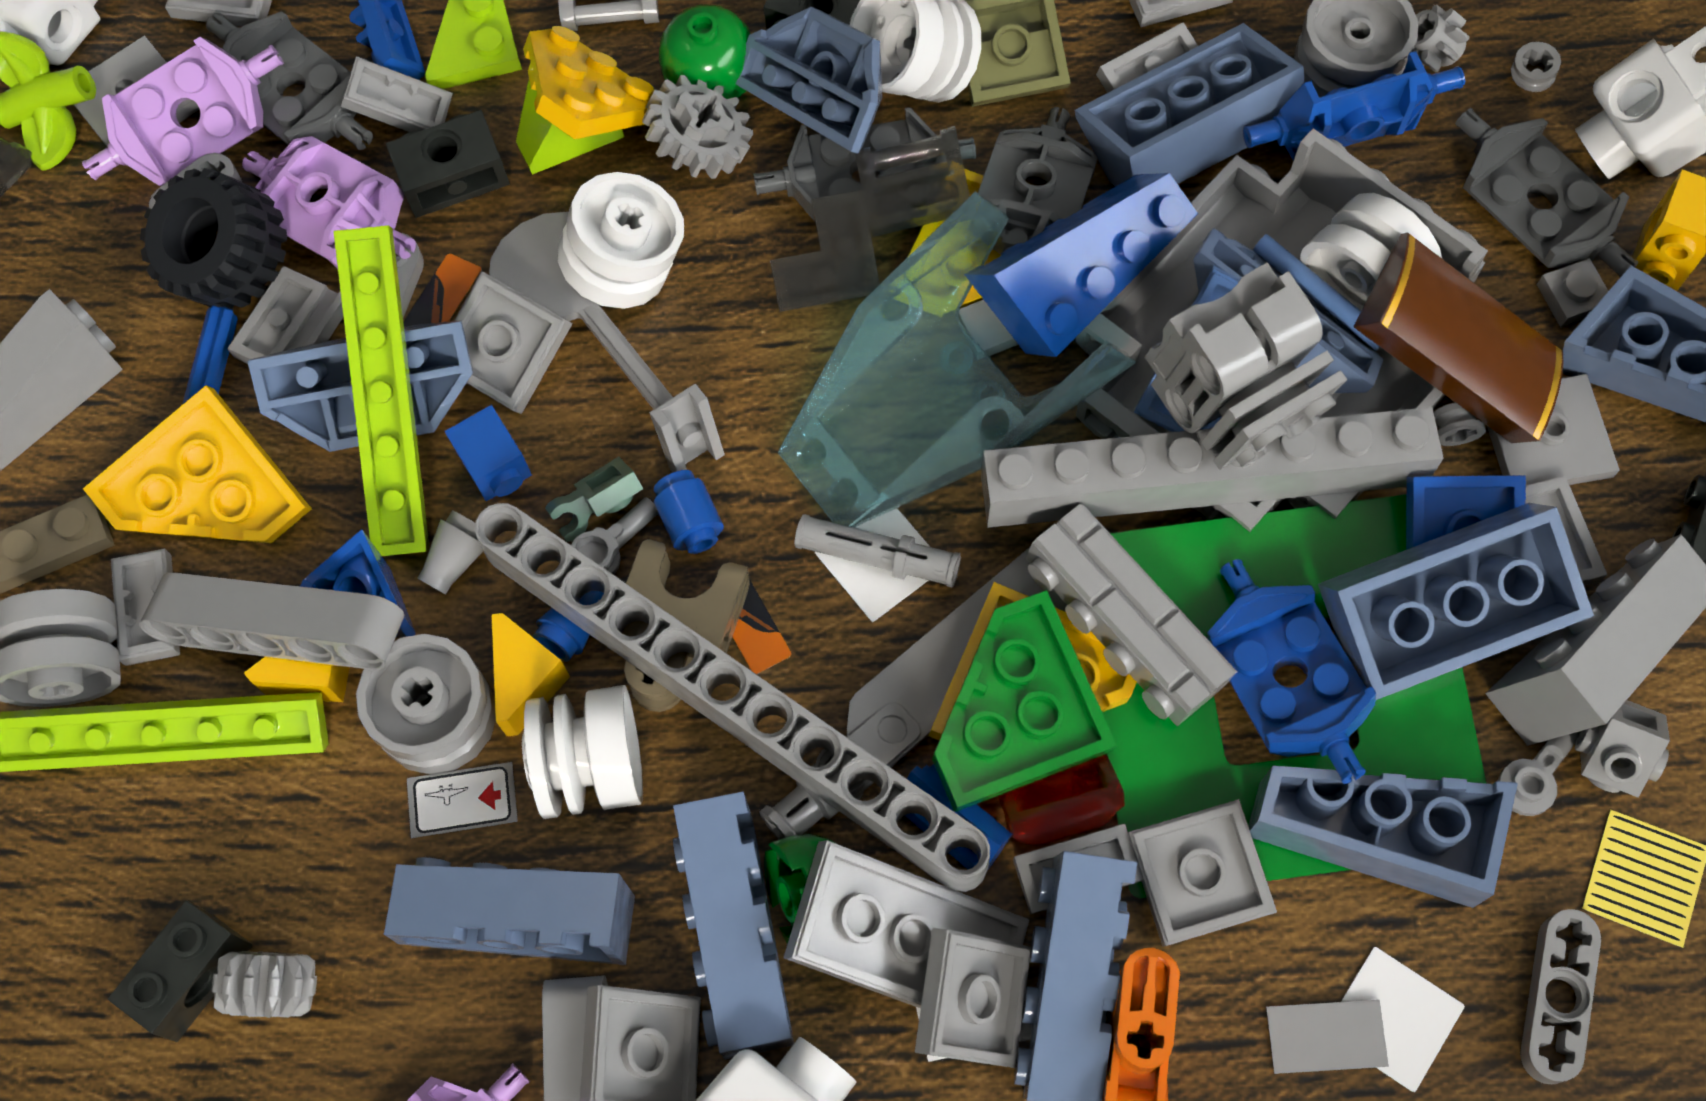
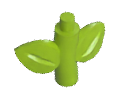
M0 31V79L10 87V89L0 93V125L7 129L21 125L24 144L32 162L42 171L51 169L69 154L76 141L77 129L71 112L65 106L94 99L96 96L95 82L90 73L82 66L50 72L46 54L35 42L15 33Z

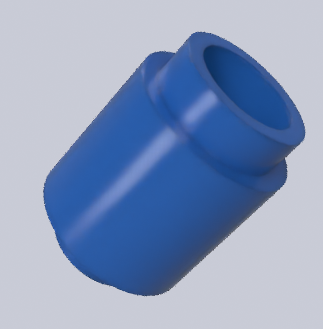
M691 470L676 471L660 479L654 486L656 494L654 505L674 548L681 551L687 550L690 554H697L713 547L717 543V536L722 532L724 525L704 482L699 478H695Z

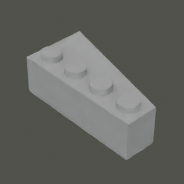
M1682 534L1657 543L1655 539H1649L1632 549L1625 557L1627 563L1614 575L1603 581L1597 587L1596 592L1588 598L1594 614L1593 617L1550 633L1485 693L1527 746L1605 725L1706 608V564Z

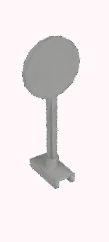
M568 212L539 215L520 223L501 239L490 259L489 275L568 321L576 318L583 320L653 408L650 416L672 473L687 470L685 464L707 450L715 460L725 455L708 399L699 387L694 384L675 397H672L599 304L581 296L565 280L558 264V243L563 228L567 223Z

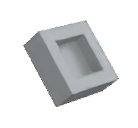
M1591 259L1544 274L1537 283L1560 328L1584 320L1608 292Z

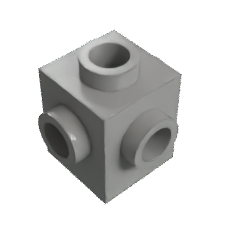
M1626 700L1605 725L1579 731L1575 742V750L1580 752L1581 775L1587 777L1591 783L1602 790L1612 793L1623 791L1639 797L1648 779L1656 782L1666 767L1669 757V750L1666 747L1670 742L1667 717L1664 714Z

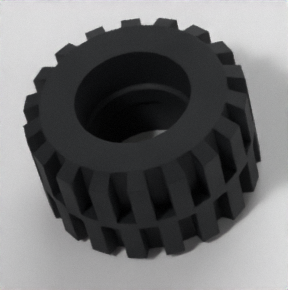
M204 168L202 172L197 169L185 171L184 178L176 175L168 181V188L166 190L159 189L153 198L156 202L153 208L148 207L144 218L148 220L146 228H141L140 240L145 241V247L140 251L142 260L150 263L146 271L152 279L159 281V287L174 295L209 307H227L233 310L234 305L242 308L251 304V296L260 298L267 291L265 284L268 281H275L279 274L275 270L278 261L284 262L286 251L281 250V243L287 241L286 229L279 227L284 218L281 211L273 207L275 202L268 195L228 175ZM218 230L215 243L210 250L211 241L213 239L214 234Z

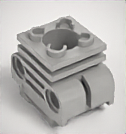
M1268 262L1244 275L1238 284L1223 297L1208 303L1195 304L1169 319L1163 328L1162 342L1151 347L1145 355V359L1157 375L1151 385L1182 429L1188 433H1194L1221 417L1201 441L1206 451L1233 435L1235 436L1213 460L1219 470L1236 460L1243 468L1269 452L1266 447L1270 442L1285 434L1289 439H1292L1319 421L1316 416L1317 414L1322 415L1336 404L1332 395L1347 381V378L1340 370L1310 388L1311 383L1334 359L1327 350L1297 368L1299 363L1320 342L1323 335L1322 325L1314 307L1291 273L1288 271L1277 277Z

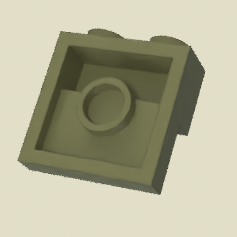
M965 0L975 11L981 27V53L977 69L967 85L972 107L1069 87L1071 82L1054 0Z

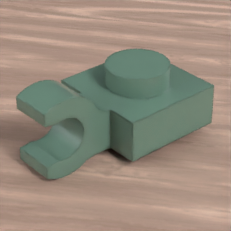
M617 457L575 483L574 486L577 490L550 501L545 509L553 520L560 517L563 513H573L571 522L559 529L566 542H570L586 531L588 519L592 513L599 517L604 513H614L623 509L631 502L633 495L641 491L643 487L634 471L620 457Z

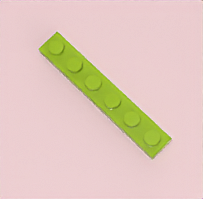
M388 225L335 230L333 233L370 541L381 556L427 552L430 550L393 229Z
M322 692L0 712V772L324 752L329 745Z

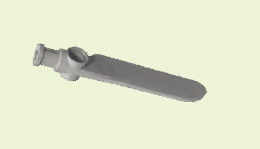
M1030 547L854 694L849 702L846 736L848 739L892 768L928 737L993 582L1027 596L1044 591L1034 582L1028 572V565L1030 563L1025 558ZM1053 589L1049 591L1048 594L1054 607L1065 611L1067 604ZM824 748L812 767L826 765L832 760L834 755ZM870 780L856 782L849 792L854 798L859 800L864 791L874 782ZM796 781L797 787L773 808L766 805L759 811V814L769 830L780 840L802 835L822 817L829 820L839 811Z

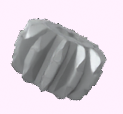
M229 952L218 958L217 971L213 973V1008L222 1014H230L231 1016L267 1018L302 1016L310 1011L313 996L316 994L317 976H315V960L308 955L298 953Z

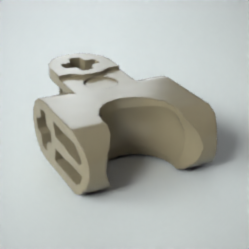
M651 539L643 541L637 552L626 584L727 654L750 586L748 567L733 562L725 563L718 570L713 585L706 592L694 598H680L672 595L665 589L666 580L670 573V561L665 544ZM643 621L632 622L624 628L622 634L626 636L640 635L647 629L649 624ZM679 652L672 655L666 665L671 668H682L687 666L694 656L687 652ZM628 661L625 662L624 672L627 683L631 687L634 699L641 707L649 711L662 712L673 708L681 701L679 697L655 680L653 684H647L646 677L649 676Z

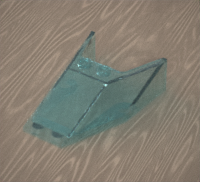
M976 191L858 305L778 451L781 458L833 523L857 527L981 470L983 451L1018 447L1136 363L1130 354L1106 340L1060 384L1028 397L1023 396L959 320L960 307L972 287L971 282L964 274L979 265L985 264L1009 220L1008 216L1001 209Z

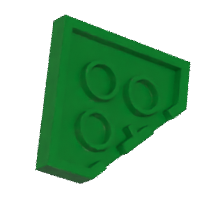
M1047 590L994 610L935 749L932 761L954 812L1112 752L1117 747Z

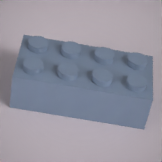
M1535 503L1521 505L1318 584L1337 640L1366 688L1371 686L1377 693L1376 700L1594 616L1557 507Z

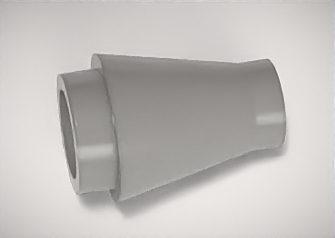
M453 510L446 521L440 519L424 567L417 578L446 595L451 585L483 553L475 533V522Z

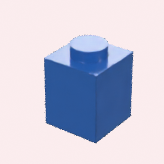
M492 405L445 431L455 452L485 501L495 496L502 497L511 494L522 485L523 480L532 476L521 451Z

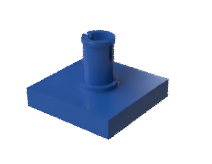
M1526 475L1407 476L1406 550L1526 504Z

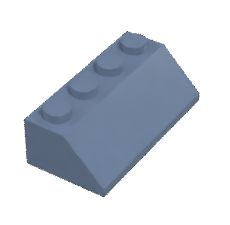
M1242 23L1075 110V115L1105 175L1115 187L1135 175L1170 173L1177 184L1247 148L1243 137L1244 127L1269 121L1274 116H1277L1279 110L1304 83L1303 65Z

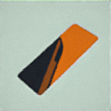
M447 254L404 320V327L449 322L482 271V268L458 256Z
M749 579V590L733 634V639L751 671L759 674L789 658L791 651Z

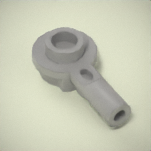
M645 497L607 530L596 527L593 531L584 532L573 540L571 546L614 575L619 569L621 562L619 549L657 516L658 511L654 503Z
M1579 732L1550 739L1533 760L1519 759L1512 761L1501 771L1498 781L1518 783L1512 808L1513 812L1519 815L1535 816L1542 814L1553 805L1557 797V783L1553 773L1575 745Z

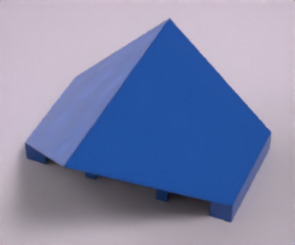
M362 529L304 578L300 587L371 594L390 600L398 605L405 614L396 637L403 638L416 634L390 567Z

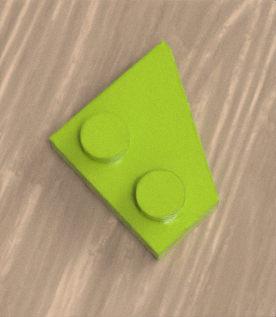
M448 0L425 73L428 84L441 89H447L522 70L504 0Z

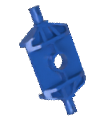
M1415 51L1408 54V61L1401 75L1386 74L1377 78L1372 83L1351 89L1345 87L1337 88L1320 98L1312 81H1308L1301 85L1279 110V114L1274 116L1272 120L1245 126L1243 129L1244 141L1248 148H1253V146L1277 140L1279 146L1285 145L1294 161L1300 142L1313 128L1326 138L1338 141L1344 147L1384 135L1403 134L1404 131L1416 128L1427 104L1433 102L1436 94L1463 88V85H1465L1463 70L1456 66L1453 69L1435 74L1427 73Z
M1232 560L1233 568L1229 562L1221 568L1220 573L1224 576L1234 593L1235 601L1207 632L1208 640L1237 671L1229 682L1269 753L1291 757L1319 752L1322 757L1328 755L1343 784L1352 782V775L1355 780L1359 779L1366 771L1351 749L1348 737L1368 717L1375 706L1377 693L1372 686L1366 688L1317 607L1315 591L1312 586L1260 588L1255 586L1243 566L1242 560ZM1291 665L1302 669L1307 679L1303 684L1289 688L1280 685L1275 680L1274 674L1279 668Z

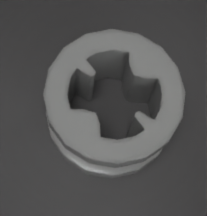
M1530 42L1523 45L1517 51L1511 68L1512 79L1519 87L1531 92H1541L1550 88L1560 69V54L1548 43ZM1528 62L1533 66L1539 63L1545 66L1544 71L1538 68L1529 71L1526 67Z
M1456 402L1434 411L1436 426L1440 428L1438 435L1442 446L1469 443L1478 439L1486 432L1484 423L1476 420L1475 416Z

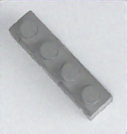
M1083 504L1076 506L1062 517L1057 524L1052 525L1032 542L1025 559L1030 563L1028 565V572L1034 582L1044 591L1047 590L1049 592L1053 589L1067 604L1065 611L1071 623L1082 633L1087 634L1091 631L1106 647L1103 653L1109 665L1122 676L1130 674L1144 690L1142 698L1145 704L1157 717L1161 719L1169 717L1176 726H1179L1226 686L1237 673L1233 666Z

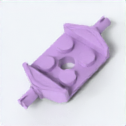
M202 37L195 39L196 45L116 95L107 94L102 97L110 143L107 144V148L82 161L83 167L85 169L89 168L90 170L87 173L91 178L97 180L119 164L128 165L152 182L162 186L198 158L211 153L221 154L263 128V109L257 85L261 82L258 78L284 64L282 58L278 56L277 50L273 45H269L268 48L247 61H239L209 40ZM188 99L195 101L200 108V119L191 128L181 126L176 118L178 105Z
M313 136L293 139L278 158L273 157L271 160H268L255 151L247 154L254 162L244 157L242 162L244 170L251 172L261 179L255 188L268 195L275 202L273 207L281 211L284 220L279 227L286 229L287 237L328 259L337 269L333 233L335 230L389 225L393 229L395 254L402 259H407L411 254L404 249L406 248L411 252L415 251V240L395 230L404 192L394 180ZM328 188L323 198L316 202H310L312 195L318 189Z

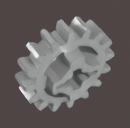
M680 75L676 85L667 79L663 82L660 90H654L646 106L647 111L642 119V123L650 127L645 137L647 141L660 143L655 153L658 157L669 154L674 158L672 162L673 169L677 170L684 164L689 166L691 177L696 178L700 170L705 169L709 177L715 179L721 169L730 174L736 164H740L750 148L748 142L753 136V130L745 127L750 116L748 113L735 110L739 103L737 97L725 99L722 96L723 86L718 85L714 90L707 88V83L699 79L696 85H691L685 75Z

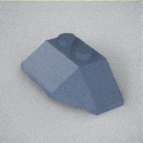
M809 7L779 21L766 31L761 29L749 35L746 42L743 70L736 85L845 149L859 153L865 143L882 99L880 41L819 9Z
M1213 228L1206 236L1193 259L1198 292L1213 266L1241 279L1244 275L1267 263V261L1254 250L1236 240L1227 239L1222 232ZM1270 265V267L1272 268L1277 277L1282 275L1279 271H1277L1273 266ZM1305 294L1319 316L1323 335L1320 342L1299 363L1297 368L1328 350L1334 361L1311 383L1310 388L1341 370L1347 381L1335 393H1367L1374 386L1384 359L1375 350L1368 349L1358 336Z
M462 320L404 327L416 435L435 432L473 374ZM346 338L310 344L247 361L259 410L262 415L273 421H278L293 432L329 452L359 446Z

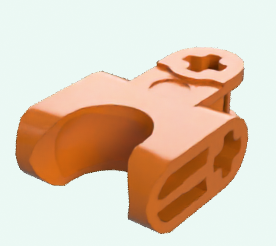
M1154 947L1143 948L1131 954L1119 971L1121 977L1118 997L1114 1011L1109 1012L1108 1024L1112 1026V1037L1102 1101H1168V1063L1174 1045L1180 971L1176 961L1166 952ZM1133 1036L1140 1037V1047L1149 1050V1053L1144 1058L1138 1057L1137 1046L1127 1043Z

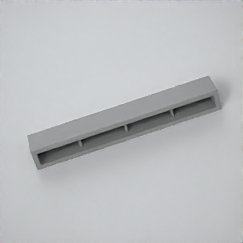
M1427 407L1318 418L1319 421L1296 437L1289 439L1285 434L1270 442L1266 447L1269 452L1243 468L1236 460L1219 470L1213 461L1235 438L1234 435L1206 451L1201 441L1211 429H1201L1194 433L1180 431L983 451L981 481L987 528L1060 521L1062 517L1079 504H1083L1094 517L1407 487V476H1433L1444 458L1433 408Z

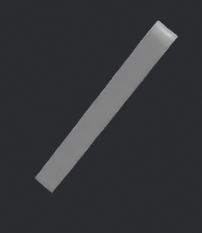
M497 503L488 506L479 514L475 522L477 539L488 561L499 571L945 887L954 891L966 892L976 888L983 882L988 871L990 845L986 836L978 828L517 507L508 503ZM503 532H517L514 538L506 543H494L496 537ZM544 562H560L553 572L547 574L536 573L538 567ZM601 591L604 593L597 603L591 605L578 603L587 592ZM643 621L649 624L647 629L640 635L626 636L622 634L624 628L632 622ZM679 652H687L694 656L692 661L682 668H671L666 665L668 659ZM724 683L734 684L740 688L736 696L726 701H719L711 697L713 690ZM769 715L780 716L786 721L785 726L773 734L763 733L756 728L758 722ZM816 747L825 748L834 755L829 763L821 767H812L802 759L805 753ZM862 780L875 782L881 788L880 794L869 801L858 800L849 791L856 782ZM916 813L924 816L930 826L924 833L908 835L898 827L897 823L904 815ZM966 847L977 855L979 862L971 869L958 870L947 862L946 855L954 848Z

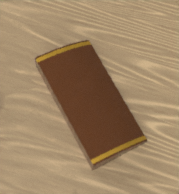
M1408 232L1401 234L1353 327L1510 443L1541 441L1560 390L1564 364L1563 351Z

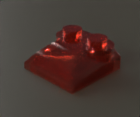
M1107 754L998 795L1004 812L1006 829L1012 833L1011 837L1015 840L1029 845L1043 844L1103 826L1113 818L1116 812L1125 806L1124 790Z

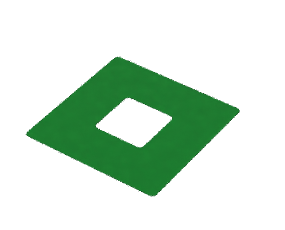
M1407 494L1351 501L1336 519L1332 518L1319 506L1268 512L1251 532L1230 517L1110 534L1207 638V632L1235 601L1234 593L1224 576L1220 573L1221 568L1228 562L1233 568L1232 560L1235 559L1242 560L1243 566L1255 586L1260 588L1311 585L1315 591L1317 607L1324 618H1330L1318 587L1319 583L1406 550ZM1463 667L1376 700L1375 706L1364 723L1357 728L1359 744L1353 749V752L1366 771L1364 775L1380 776L1382 773L1402 774L1406 775V778L1440 780L1442 777L1467 779V782L1486 783ZM1136 682L1133 693L1127 703L1102 712L1117 744V747L1112 752L1107 753L1118 825L1125 824L1128 832L1238 799L1246 822L1249 825L1259 783L1272 766L1336 770L1328 755L1322 757L1321 754L1244 765L1230 764L1224 754L1214 696L1179 726H1176L1169 717L1161 719L1147 707L1142 698L1144 690ZM1253 839L1266 881L1351 870ZM1142 882L1128 885L1129 891L1134 897L1146 898Z

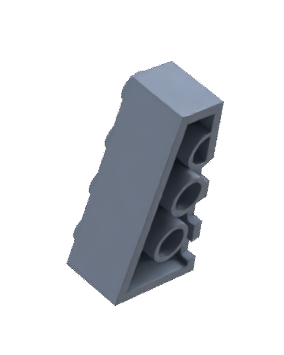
M1631 265L1565 340L1563 347V374L1572 377L1587 374L1592 384L1706 422V308Z
M1272 766L1259 783L1248 825L1253 839L1471 908L1494 895L1518 785L1516 782L1496 781L1493 784L1467 782V779L1442 777L1440 780L1406 778V775L1382 773L1380 776L1363 775L1357 780L1352 775V782L1343 784L1336 770Z
M744 791L673 805L679 837L673 838L674 853L679 873L686 872L689 893L682 895L688 929L696 928L700 946V951L692 952L693 966L698 987L707 986L711 1009L702 1011L708 1047L718 1045L720 1054L726 1060L733 1058L739 1051L744 1049L760 1053L793 1046L794 1039L754 822Z
M1063 851L1053 858L1052 868L1042 867L1038 902L1048 903L1045 927H1034L1030 962L1040 963L1037 988L1026 987L1022 1023L1032 1024L1029 1049L1018 1048L1014 1073V1084L1024 1086L1023 1098L1027 1101H1102L1112 1037L1111 1024H1105L1107 1011H1114L1121 977L1119 963L1113 962L1114 950H1121L1123 939L1127 937L1130 913L1127 912V903L1121 901L1123 882L1135 884L1138 862Z
M422 857L416 859L415 865L396 864L384 935L401 945L626 965L635 895L619 873L573 872L549 868H531L530 870L508 869L505 866L492 863H473V867H451V863L448 861Z

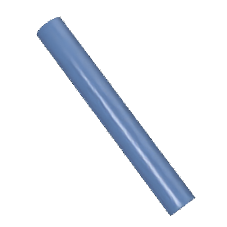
M1265 234L1258 241L1253 250L1282 275L1289 271L1305 294L1373 350L1377 351L1380 349V346L1353 327L1361 313L1360 309L1268 234Z

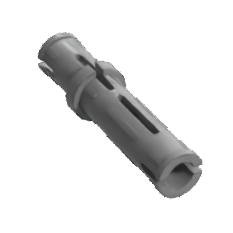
M806 514L802 515L795 535V548H803L848 561L890 570L895 578L904 580L907 575L945 584L951 588L956 581L961 561V553H952L916 544L915 538L903 535L901 539L813 518Z

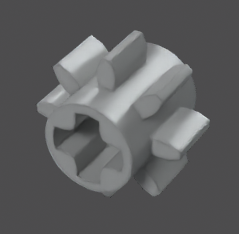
M1437 4L1433 6L1432 10H1424L1416 14L1418 19V38L1412 52H1417L1423 66L1426 65L1434 72H1438L1441 66L1445 67L1455 63L1464 53L1466 41L1470 38L1461 30L1467 20L1451 8L1445 11Z

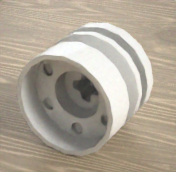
M860 0L851 17L850 26L880 41L882 92L901 96L906 95L939 103L953 99L964 90L977 69L981 53V27L975 11L965 0Z
M626 685L588 690L584 702V717L576 718L573 706L566 694L554 697L553 722L548 705L543 697L526 701L524 732L522 734L524 769L529 787L533 791L539 814L543 819L555 818L561 814L562 790L571 814H581L584 810L586 786L592 785L594 786L598 801L604 810L642 804L643 777L640 748L633 707Z

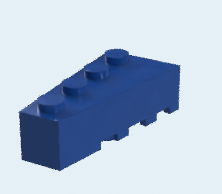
M1170 173L1135 175L1083 205V209L1065 219H1058L1045 227V231L1024 243H1017L1002 252V256L986 265H979L964 275L1025 354L1057 357L1198 215V212Z

